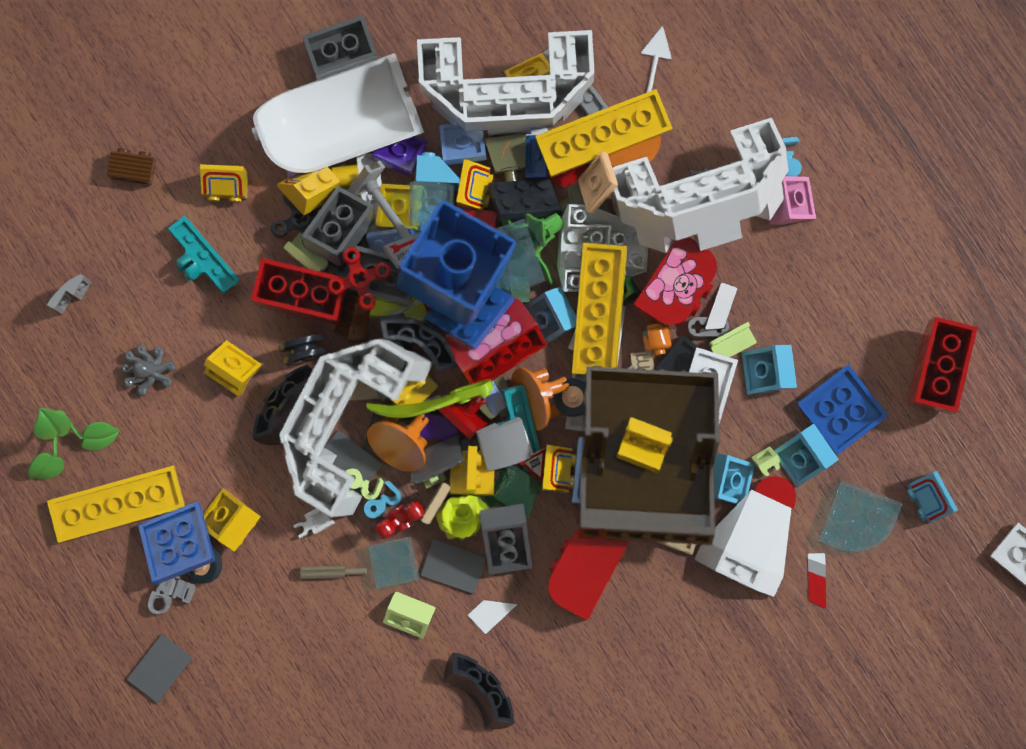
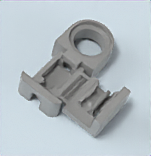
M180 576L158 584L156 591L151 592L148 608L154 614H164L168 611L172 599H176V596L182 598L183 602L190 604L197 585L181 580ZM157 598H161L164 601V607L160 611L155 610L153 607V603Z

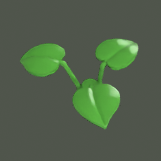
M527 213L525 215L527 223L518 226L512 224L510 219L499 220L503 228L510 235H513L515 230L530 228L540 244L534 254H530L531 260L534 263L533 266L543 280L555 286L556 283L552 281L547 266L540 258V251L555 237L554 234L564 228V223L560 216L554 213L546 219H537Z
M39 408L33 428L34 433L40 439H53L52 455L41 453L31 461L28 469L29 478L33 480L51 479L63 471L64 461L62 458L56 457L57 436H65L69 429L79 439H83L82 447L90 451L100 450L110 445L116 439L119 429L108 423L95 422L88 425L82 435L74 428L73 423H71L65 412Z

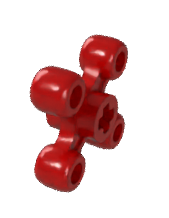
M349 247L343 253V260L350 267L349 275L345 278L336 277L330 279L327 288L329 293L335 296L342 294L346 289H355L359 294V307L364 311H370L375 307L376 300L369 292V284L373 280L383 281L388 279L391 275V268L387 263L382 262L372 269H364L360 265L359 250ZM349 253L356 255L354 259H349L347 256ZM384 268L386 274L381 275L378 270ZM362 274L365 282L360 281L359 284H356V279L353 277H358ZM338 283L340 285V288L338 290H334L332 288V285ZM370 299L371 304L364 305L363 300Z
M414 499L405 506L402 504L386 514V517L375 523L377 534L381 539H385L394 534L395 531L399 533L414 524L413 521L424 516V507L418 499Z

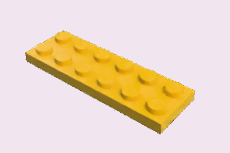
M655 89L535 136L549 174L553 177L594 161L601 152L610 155L672 131L673 128L658 91Z
M583 243L572 373L586 374L587 366L617 367L628 246Z
M175 466L47 501L58 543L166 514L185 506Z

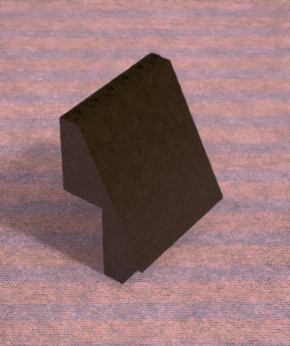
M587 366L584 383L577 519L579 538L712 545L715 536L714 461L720 444L718 374H711L710 372H675L664 369L646 370L643 368L624 369L622 367ZM631 417L672 433L671 444L664 455L658 473L616 458Z

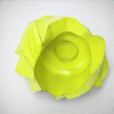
M453 496L440 505L436 519L440 529L445 531L448 539L458 537L463 541L465 537L476 535L481 526L480 510L489 509V507L482 501L480 496Z

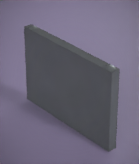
M340 430L336 432L325 446L327 450L337 455L333 465L343 471L351 468L357 469L362 475V480L370 482L383 465L381 461L371 456ZM361 488L352 489L359 494L361 493Z
M456 434L424 449L425 464L420 470L410 472L411 483L416 485L463 463L460 435Z
M433 539L421 576L467 591L469 594H474L487 557L441 542L438 539Z
M162 634L131 675L128 676L127 680L158 703L188 663L192 661L193 657Z

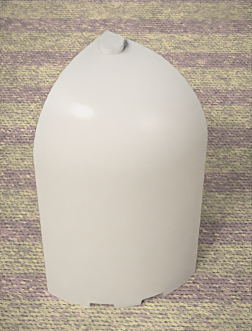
M395 53L273 97L256 110L253 116L255 127L252 128L255 140L261 141L267 156L279 167L297 173L317 171L424 133L412 98L408 91L404 92L403 88L407 87Z

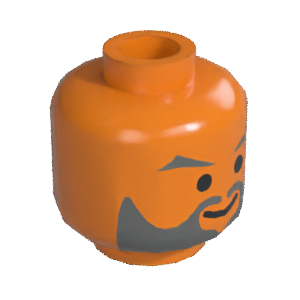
M658 323L647 325L646 329L642 332L644 349L647 352H652L653 356L666 354L665 350L669 349L672 345L668 327Z

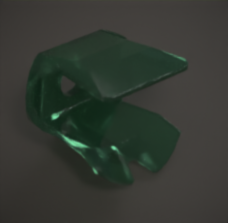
M508 466L500 470V478L494 484V496H485V499L490 507L496 504H501L502 507L524 504L525 517L528 518L536 495L542 491L543 487L539 481L519 468Z

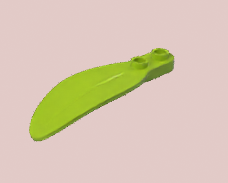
M491 379L457 388L451 391L450 394L420 403L405 405L366 403V407L368 410L381 416L406 418L424 414L455 402L463 404L470 401L471 397L478 396L479 398H484L491 394V390L494 387Z

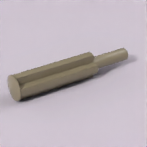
M345 566L300 567L301 579L345 578V575L367 574L366 568H345Z

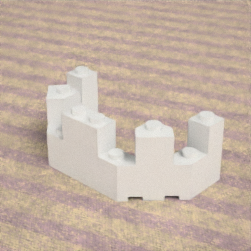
M592 30L549 32L550 75L463 80L461 37L417 40L421 92L432 101L433 108L455 127L459 124L465 131L488 130V136H506L522 133L531 134V128L553 127L559 119L563 122L583 101L584 92L594 82Z
M765 119L730 130L731 138L742 161L666 185L659 186L647 157L612 167L618 186L611 193L616 216L620 217L622 223L636 227L639 245L667 253L673 244V239L679 240L694 235L700 251L741 239L740 220L753 216L771 220L784 200L782 180L789 171L786 147L773 119Z
M382 339L321 356L279 434L281 442L285 447V457L289 473L292 474L295 495L331 517L353 515L363 496L351 489L355 478L333 465L337 455L324 448L331 432L359 380L391 399L397 400L407 381L425 380L433 365V361L417 352L407 351L390 340Z

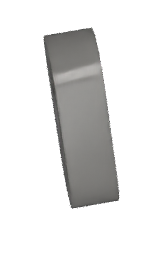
M695 317L688 323L687 330L691 336L696 338H719L728 332L729 324L726 320L725 329H722L721 333H717V329H700L699 333H696L695 329H692L691 326H694L695 322H699L700 326H706L709 317Z

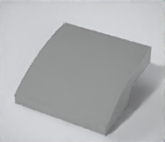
M82 274L75 276L53 295L47 305L63 314L73 296L79 300L83 298L92 281Z
M519 417L501 425L493 423L476 431L485 470L487 471L508 467L531 458L523 422Z

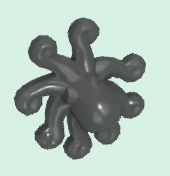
M138 345L136 348V353L142 356L144 361L134 357L132 351H127L124 354V359L127 362L134 363L133 366L128 364L121 366V371L125 375L134 374V377H126L124 379L125 387L131 388L133 384L141 383L145 380L137 388V393L140 396H145L147 389L154 384L155 380L162 381V385L165 388L171 386V378L161 373L165 370L174 371L176 365L173 361L161 364L164 356V350L161 347L154 348L153 353L157 356L155 359L146 352L144 345Z

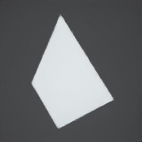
M483 600L468 616L486 634L517 604Z

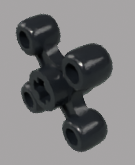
M284 195V203L290 207L292 211L291 216L284 221H274L271 225V233L276 238L285 237L291 230H298L303 235L324 205L303 215ZM304 216L305 221H302L301 224H298L297 218L301 219V217ZM279 226L283 227V230L280 232L276 231V228Z

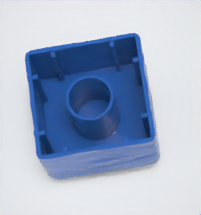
M441 201L403 259L398 274L397 286L403 292L459 324L469 326L475 321L506 271L516 242L509 236L470 216L449 202Z

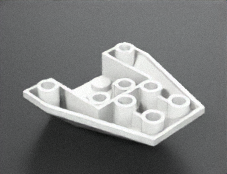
M567 205L562 217L564 228L559 231L557 269L563 291L579 292L583 243L628 246L625 275L632 277L647 272L648 247L639 245L636 227L622 223L620 217L601 209H597L595 213L587 212L586 205Z
M750 490L715 527L712 545L700 546L695 560L748 587L774 597L784 575L791 508Z

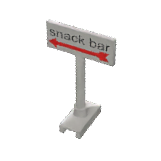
M378 161L372 170L368 165L364 166L347 191L356 196L366 192L372 195L398 231L402 239L385 245L383 250L395 267L399 269L403 259L422 231L411 235L379 191L380 187L376 183V179L385 166L381 161Z

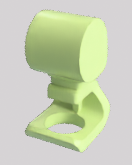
M351 468L344 471L355 478L351 489L361 488V495L365 499L372 500L378 497L384 483L381 478H378L374 491L371 493L368 491L369 481L362 480V475L357 469Z

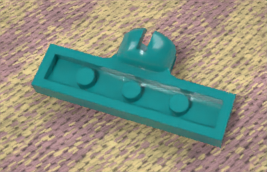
M183 216L168 228L169 233L185 250V254L177 259L176 265L181 273H185L184 277L193 281L199 275L204 274L223 295L240 283V279L186 216Z
M519 384L501 390L507 411V419L497 423V425L506 423L516 417L521 418L533 454L538 452L540 447L525 386ZM520 464L521 472L524 474L528 473L529 471Z

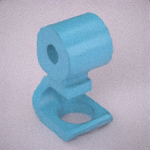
M797 137L782 139L784 145H797L800 142ZM786 151L789 170L786 176L797 177L802 169L801 163L797 159L792 158L794 155L793 151Z
M385 481L384 484L396 495L390 498L382 494L380 500L372 499L366 502L364 512L368 517L379 518L385 513L386 504L396 505L400 503L402 494L390 481Z

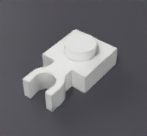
M316 508L304 515L307 520L306 522H299L293 525V527L298 528L302 526L304 528V532L298 535L299 538H303L309 534L310 530L314 534H318L335 523L331 516Z

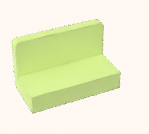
M301 232L291 243L288 241L283 247L290 256L307 269L323 272L328 267L326 259L307 250L303 246Z
M747 322L711 341L708 346L713 353L732 357L757 342L749 329L750 324Z
M395 592L383 623L423 639L435 607Z

